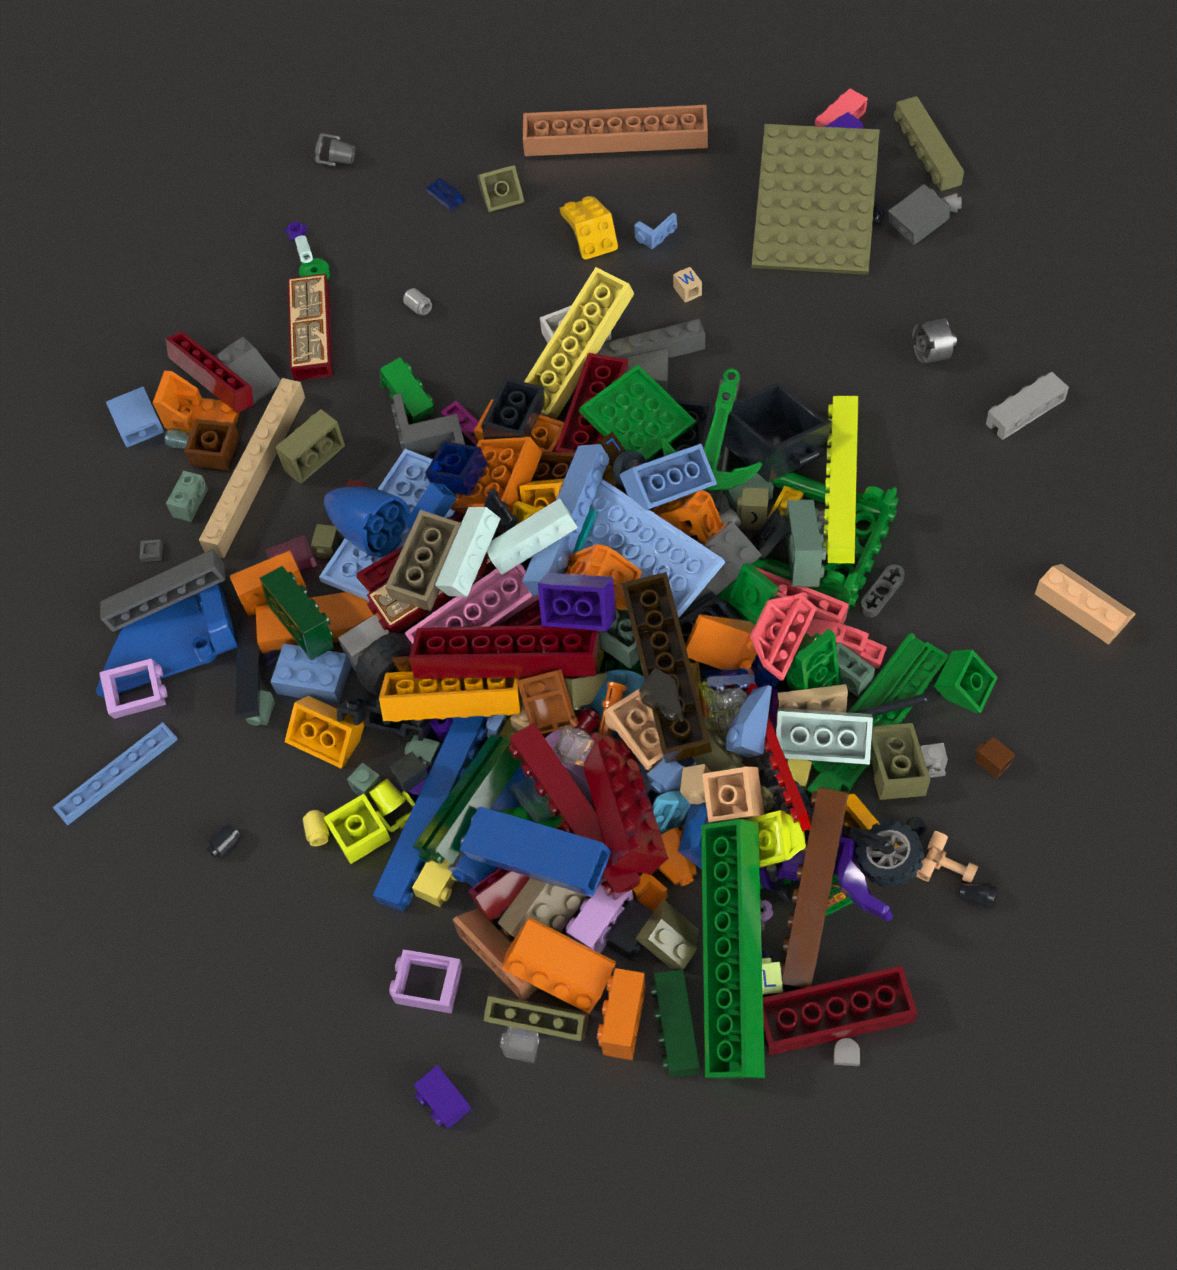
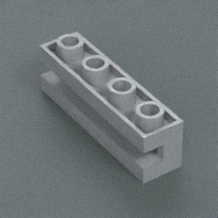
M1053 372L1046 376H1041L1032 385H1027L1016 395L1009 396L1002 404L993 406L988 411L986 425L990 429L997 427V436L1003 440L1066 399L1069 387Z

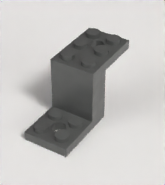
M401 393L393 395L394 404H391L393 416H395L394 419L402 452L404 449L436 461L441 460L444 454H447L450 458L455 457L456 464L468 468L470 462L457 414L409 425Z

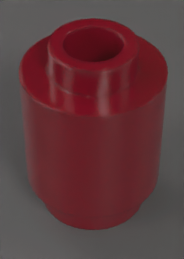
M582 707L576 716L578 725L571 727L569 733L575 739L584 742L600 724V713L593 707Z

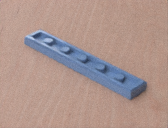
M162 722L53 806L54 810L69 825L177 741V737Z

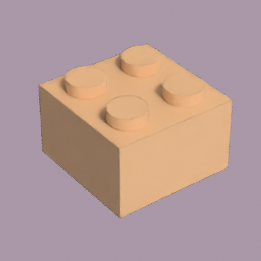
M741 767L702 774L708 822H724L764 815L758 767Z

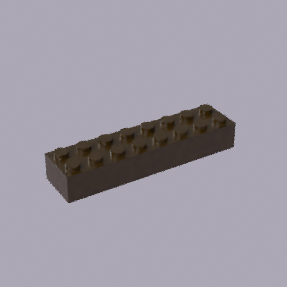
M667 572L622 583L665 763L712 752Z

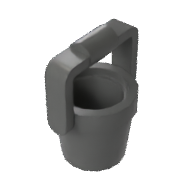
M321 133L318 142H316L315 160L318 164L335 167L336 163L352 164L355 156V146L339 141V136ZM323 138L332 139L329 150V162L320 160L324 144Z

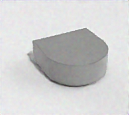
M849 1038L839 1040L834 1049V1065L860 1066L859 1045Z

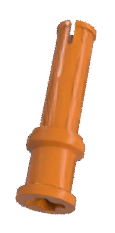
M607 682L608 690L605 700L602 701L604 710L598 734L612 737L613 730L605 722L604 711L622 700L623 692L627 690V686L615 682Z

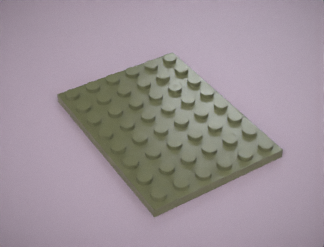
M765 124L752 268L868 275L880 130Z

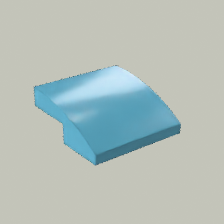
M680 790L661 794L652 806L660 834L676 827L679 829L691 806L680 793Z

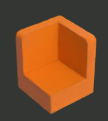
M643 873L640 876V884L632 889L633 898L654 912L660 901L668 898L667 888L652 875Z

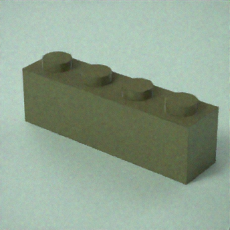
M494 994L488 996L483 1021L581 1041L586 1037L590 1013Z

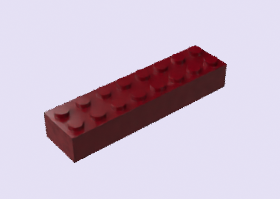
M542 625L417 628L409 661L414 679L532 677L559 669L562 670L563 677L596 676L601 644L599 630L547 627Z

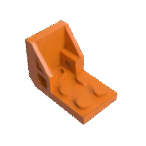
M164 371L153 400V405L163 426L174 433L190 434L196 419L234 423L236 426L240 412L236 413L221 400L202 398L197 387L172 371Z
M704 490L656 506L652 510L653 513L677 529L682 530L686 535H697V541L702 545L724 526L710 493ZM690 520L692 525H688L686 521Z
M595 544L572 553L564 574L613 577L615 608L625 610L628 608L622 583L640 579L642 570L612 548Z

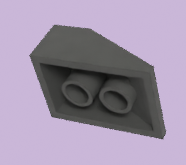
M241 337L214 356L251 385L254 404L276 390L281 381L255 347L244 337Z

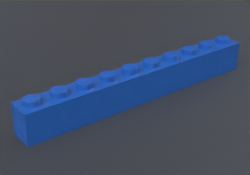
M490 716L455 717L430 770L429 777L424 783L373 893L377 903L401 912L404 911L406 906L410 905L413 898L412 887L426 863L418 856L419 852L413 848V845L469 767L471 761L478 754L479 743L484 741L487 735L486 724Z

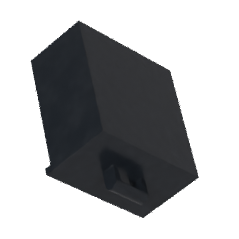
M777 382L734 402L732 411L728 415L722 443L748 466L760 461L763 465L757 473L769 483L823 457L832 422L830 420L825 421Z

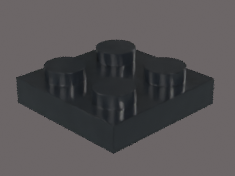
M778 507L751 538V543L761 553L759 557L761 561L766 556H770L775 549V545L780 540L785 539L789 533L790 527L785 512Z

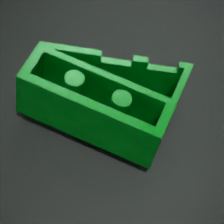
M400 357L380 368L381 387H387L390 390L391 394L389 396L392 400H394L393 395L401 393L407 419L412 424L433 413L434 401L429 394H425L421 381L418 378H414L412 369L407 362L404 363Z

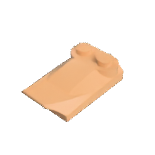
M642 688L636 690L604 711L607 726L611 730L618 732L643 766L651 771L664 757L650 700Z

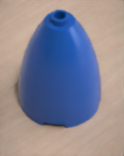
M364 486L340 487L329 491L324 497V507L333 525L351 544L366 554L379 558L385 557L393 552L401 543L400 536L410 512L407 503L400 497L386 491Z

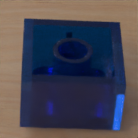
M444 441L425 474L430 483L445 484L454 494L470 496L488 464L481 447Z

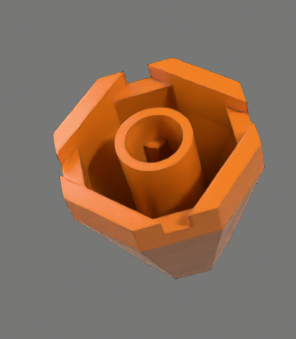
M684 825L681 826L680 830L676 827L661 834L668 859L658 868L674 885L680 884L681 887L693 882V876L697 873L695 864L678 852Z

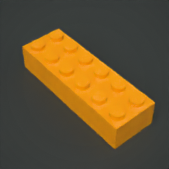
M412 671L386 673L379 696L383 721H419L433 718H467L469 716L488 717L492 715L520 714L522 697L517 681L523 679V677L414 679Z

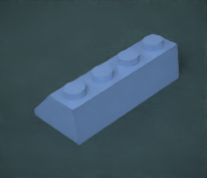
M702 444L641 464L620 474L627 495L645 510L717 484Z

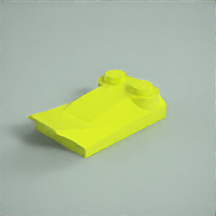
M779 810L746 819L747 821L758 823L759 868L789 860L806 847L804 831H801L798 822L793 823L791 816L785 811Z

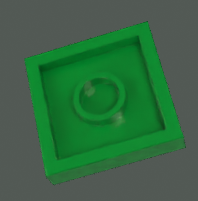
M745 563L742 564L728 602L756 625L766 602L775 599L779 587L751 564Z

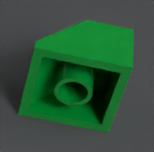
M972 649L952 651L934 687L947 701L975 713H981L998 677Z

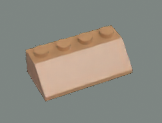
M1063 564L1052 566L1039 580L1035 595L1108 645L1135 616L1133 611Z

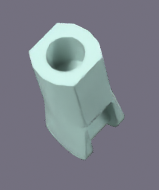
M296 237L295 242L301 262H311L313 257L306 237Z

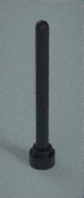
M921 694L852 713L872 714L873 717L926 703L928 698L926 695Z

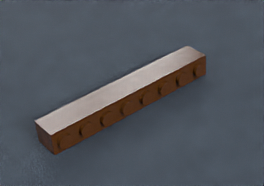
M818 787V791H813L810 805L815 807L813 816L808 815L811 829H809V839L805 840L806 847L801 850V854L805 855L804 865L799 864L797 878L801 879L799 889H794L792 903H796L795 913L790 912L787 927L792 929L790 937H785L783 951L787 952L786 961H781L780 963L782 984L800 988H807L813 985L849 792Z

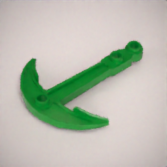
M728 369L723 374L724 383L720 385L715 404L716 411L704 447L705 455L717 484L703 489L704 491H725L742 485L750 480L763 465L759 461L748 467L732 469V472L716 470L728 415L732 411L737 393L736 386L740 381V374L735 369ZM734 374L736 377L734 380H729L727 376ZM724 394L730 395V399L723 400L722 396ZM665 438L661 439L664 456L677 452Z

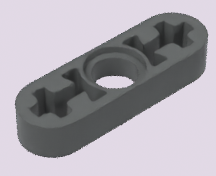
M896 564L889 565L863 597L860 610L864 616H877L902 584L905 572L901 566ZM895 573L898 574V576H895L890 583V576L894 575ZM879 587H885L888 589L889 592L885 595H881L876 591V589ZM875 599L876 601L874 607H871L870 609L867 608V605L870 606Z

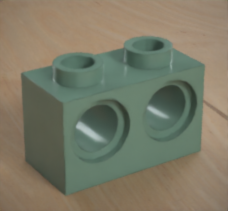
M187 471L182 472L166 502L173 518L189 522L193 520L208 491L202 475Z
M839 643L837 645L840 684H846L847 690L858 697L872 682L875 668L842 643Z

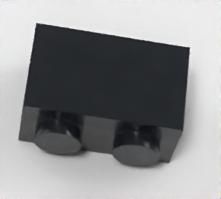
M631 899L605 937L606 946L630 961L634 955L638 956L644 946L636 940V937L653 911Z

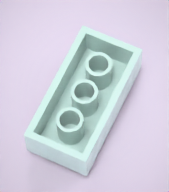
M778 708L776 736L785 758L870 764L873 717L872 714Z

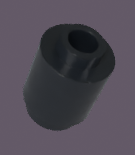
M227 824L225 827L221 826L206 841L208 846L206 850L214 858L217 856L223 858L238 843L241 835L230 824Z

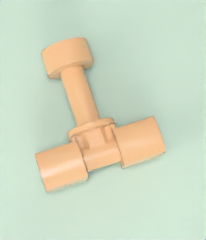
M934 831L927 848L929 851L926 858L922 860L923 866L921 870L917 871L916 877L929 882L934 869L939 870L943 866L964 875L962 880L971 884L978 866L970 862L968 866L946 858L947 852L943 851L948 836Z

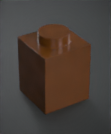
M992 737L988 742L983 741L978 746L975 762L997 779L1012 764L1015 753Z

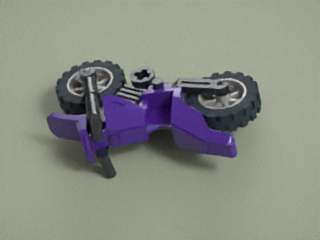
M772 777V780L769 781L767 779L763 780L760 785L767 787L772 792V799L776 802L768 813L781 810L790 815L789 809L786 808L791 806V804L786 805V802H783L782 791H785V788L779 787L776 777ZM795 781L807 813L813 816L814 807L810 808V802L804 788ZM883 821V824L880 825L876 823L872 825L870 830L843 825L834 874L838 876L837 882L842 893L864 912L867 911L885 921H890L893 917L890 908L872 896L871 891L867 887L865 876H867L870 882H876L881 887H885V885L897 887V884L900 883L904 885L908 883L910 878H915L917 871L921 870L923 866L922 860H924L923 848L917 833L912 831L909 825L905 824L904 826L899 821H894V823ZM810 830L804 831L805 840L809 839ZM896 842H901L903 844L894 848ZM908 850L906 857L898 854L900 852ZM799 851L789 860L760 867V882L763 888L767 890H772L773 888L782 902H788L790 895L784 887V878L801 881V879L797 878L799 864L804 865L805 855Z

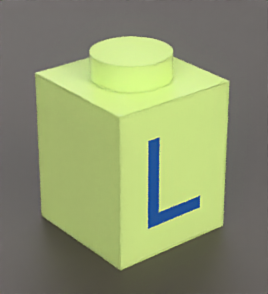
M771 958L762 959L763 995L783 993L780 962L772 963Z

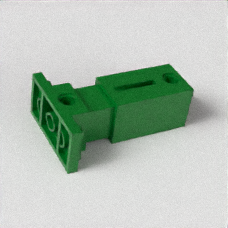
M733 580L717 595V598L728 601L736 580ZM734 607V609L741 615V620L750 621L747 617H745L741 612H739ZM830 629L826 630L823 634L816 633L813 636L805 632L785 675L787 686L791 690L798 691L840 685L836 636ZM757 654L754 660L763 666Z

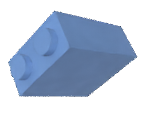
M144 387L106 401L126 447L164 432Z

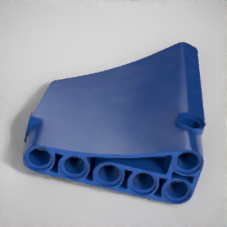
M221 582L123 627L103 671L152 658L162 668L163 676L160 677L162 679L193 667L210 663L216 659L217 655L236 649L237 638ZM148 670L115 678L118 693L151 682ZM100 678L96 693L98 696L105 698Z

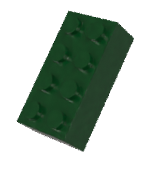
M281 566L260 577L267 606L310 660L334 648L332 642L334 635L328 627L330 624L328 616L324 612L321 613L319 611V607L313 598H308L306 589L303 585L299 586L297 584V580L291 571L287 572Z

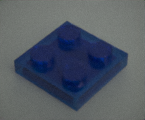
M751 668L704 671L705 682L708 687H712V690L726 689V685H735V688H748L749 684L755 683L754 673Z

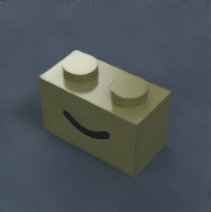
M743 487L742 496H738L737 514L741 520V529L759 530L767 520L769 489Z

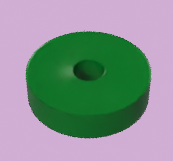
M313 258L311 262L302 263L299 268L300 277L326 274L327 280L330 277L328 263L320 258Z

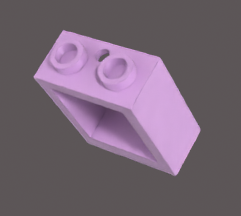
M152 658L99 672L107 711L114 719L166 705L165 697L168 696L165 685L161 684L160 679L163 676L162 668ZM148 670L154 696L120 705L115 678Z
M403 949L402 956L398 957L396 961L395 971H397L396 979L391 981L389 994L395 1004L452 1013L463 968L461 961L457 958ZM411 964L447 970L440 1001L404 995Z

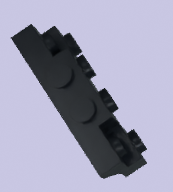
M375 695L371 701H367L364 698L346 699L337 709V721L339 722L350 714L354 715V725H359L365 718L364 726L400 734L404 737L412 729L419 731L418 741H423L429 733L434 734L431 719L419 721L401 720L398 722L383 721L379 701L380 695Z

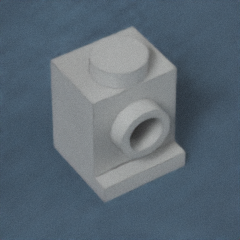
M944 743L920 746L930 778L945 776L948 758Z

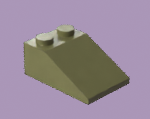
M913 723L873 726L870 754L874 782L879 799L926 796L931 779Z

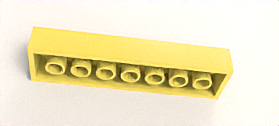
M595 267L524 381L544 387L545 405L541 412L546 413L547 417L555 420L578 385L588 353L597 354L634 295L629 283Z

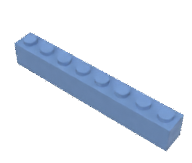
M601 444L578 446L556 500L559 498L562 500L578 528L533 555L522 581L532 595H539L538 583L547 573L564 574L606 466L609 463L610 458Z

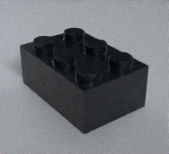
M505 377L482 422L484 440L529 437L545 405L544 387Z

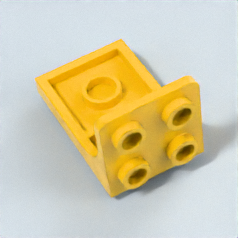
M588 196L580 202H568L563 207H560L561 215L574 230L583 259L586 260L618 249L612 215L595 197Z

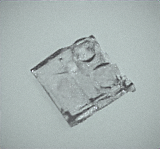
M704 685L702 689L704 691L708 719L713 725L711 728L716 733L727 734L730 724L747 700L748 695L741 688L733 689L716 685Z

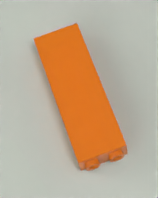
M347 592L312 597L316 601L319 611L321 613L324 612L330 620L328 627L334 635V638H332L333 643L339 642L338 638L373 616L367 606L369 601ZM267 605L256 606L257 643L262 654L281 651L283 644L299 646Z

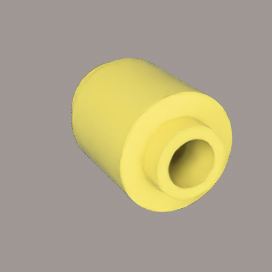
M319 810L309 811L302 819L306 839L310 842L311 846L326 844L330 835L328 826L323 818L326 815Z

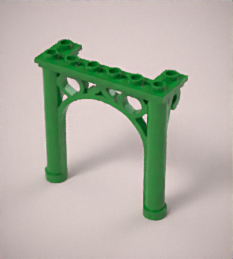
M793 472L771 481L773 486L782 489L784 486L803 492L805 497L825 503V493H830V491H826V483ZM869 486L865 489L864 494L856 493V512L858 513L856 514L855 524L860 520H867L871 525L866 531H860L855 526V558H860L855 570L851 563H829L824 566L825 578H820L819 587L807 588L848 603V611L851 606L854 607L859 596L857 593L859 589H863L867 577H864L866 571H871L874 564L872 558L874 555H878L882 543H880L881 538L885 539L889 530L888 522H893L897 512L895 509L899 498L896 497L897 488L888 489L885 494L880 488ZM869 538L865 548L858 542V539ZM765 557L762 561L758 558L751 564L754 567L791 581L788 564ZM839 568L847 570V578L843 574L836 572L835 570Z

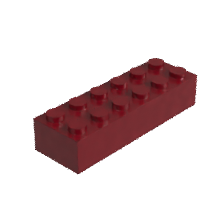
M588 353L555 452L576 453L578 446L594 445L604 438L579 412V409L629 371L627 359Z
M593 733L578 749L606 846L612 851L610 855L612 866L651 875L668 859V855L635 754L624 740Z
M898 966L764 997V1042L768 1056L915 1022L918 1013L903 967Z

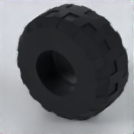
M393 632L383 635L373 641L359 657L358 664L356 665L357 678L372 695H380L386 673L398 672L392 658L410 656L413 644L406 634Z

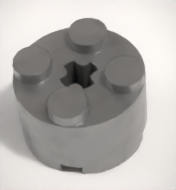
M946 318L915 325L913 329L912 339L916 338V345H913L916 357L921 363H931L951 358L953 346L957 344V338L954 333H951Z

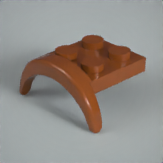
M561 669L517 681L529 724L534 722L541 734L578 725Z

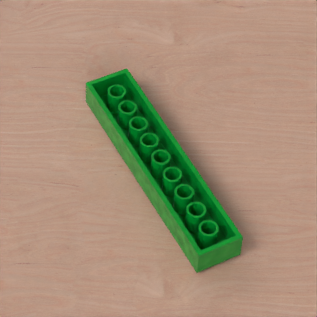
M737 819L701 825L705 1078H765L758 823Z

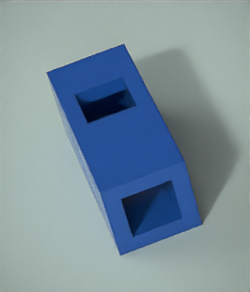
M431 482L404 524L411 531L420 510L445 517L457 496L445 484Z

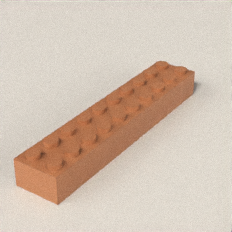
M706 105L523 113L525 156L708 148Z

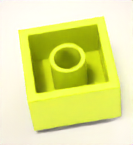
M365 794L360 795L323 817L350 864L391 840L387 829Z

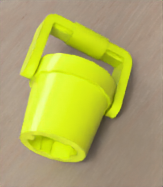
M387 778L371 789L369 793L379 809L376 811L385 828L393 832L399 827L402 829L405 826L411 812L409 814L406 813L391 827L383 816L395 810L406 799L412 808L415 803L407 792L403 791L400 793Z

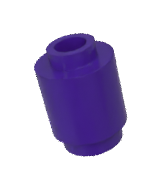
M453 717L431 719V726L438 740L444 742L454 721Z

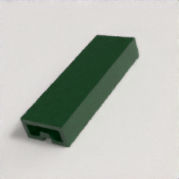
M490 735L413 845V848L419 852L418 856L427 863L433 861L440 865L442 863L453 864L461 852L462 839L467 834L472 817L477 812L478 807L490 809L521 764L519 758L515 759L508 749L510 746V736L512 735H505L504 737Z

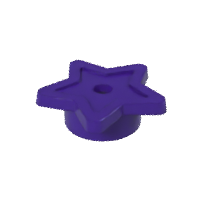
M293 222L289 224L288 229H285L284 232L289 235V240L293 241L298 236H305L304 232L308 229V226H302L299 222Z

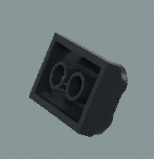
M710 592L690 604L679 617V623L686 644L699 614L741 620L742 617L728 601L718 599L713 592Z

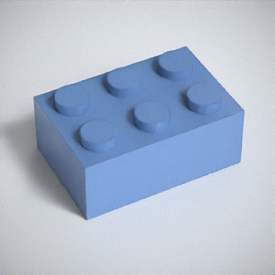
M283 644L271 684L276 694L297 698L310 696L321 702L340 704L351 664L345 653L327 651L310 660L300 646Z

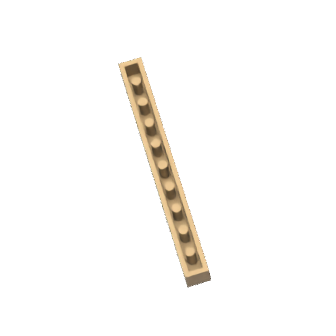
M281 379L199 538L204 552L213 549L219 557L225 558L277 454L275 447L285 439L305 399L300 382Z

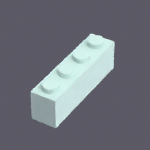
M559 498L490 542L487 553L492 563L502 575L578 527L570 512Z
M468 507L435 583V586L448 596L467 597L501 519L487 507Z

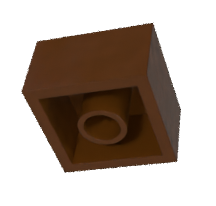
M196 419L184 450L190 466L229 471L240 440L235 424Z

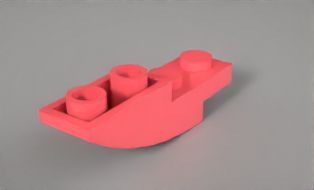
M812 618L806 630V633L810 636L816 633L823 634L826 630L830 629L835 633L836 646L842 643L868 664L877 669L879 668L887 647L867 639L869 633L836 622Z

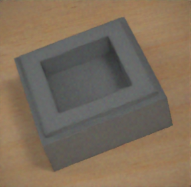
M161 539L140 542L139 559L141 562L162 560L163 541Z

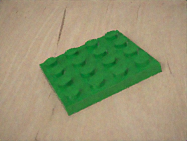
M638 364L579 409V412L604 437L613 432L626 451L641 453L647 462L663 450L662 438H665L671 444L694 426L696 422Z

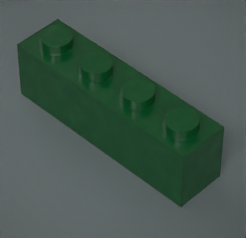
M684 970L654 973L655 982H650L652 997H657L658 1006H654L656 1021H661L662 1030H658L660 1046L665 1045L666 1055H661L663 1070H669L670 1078L699 1074L700 1067Z

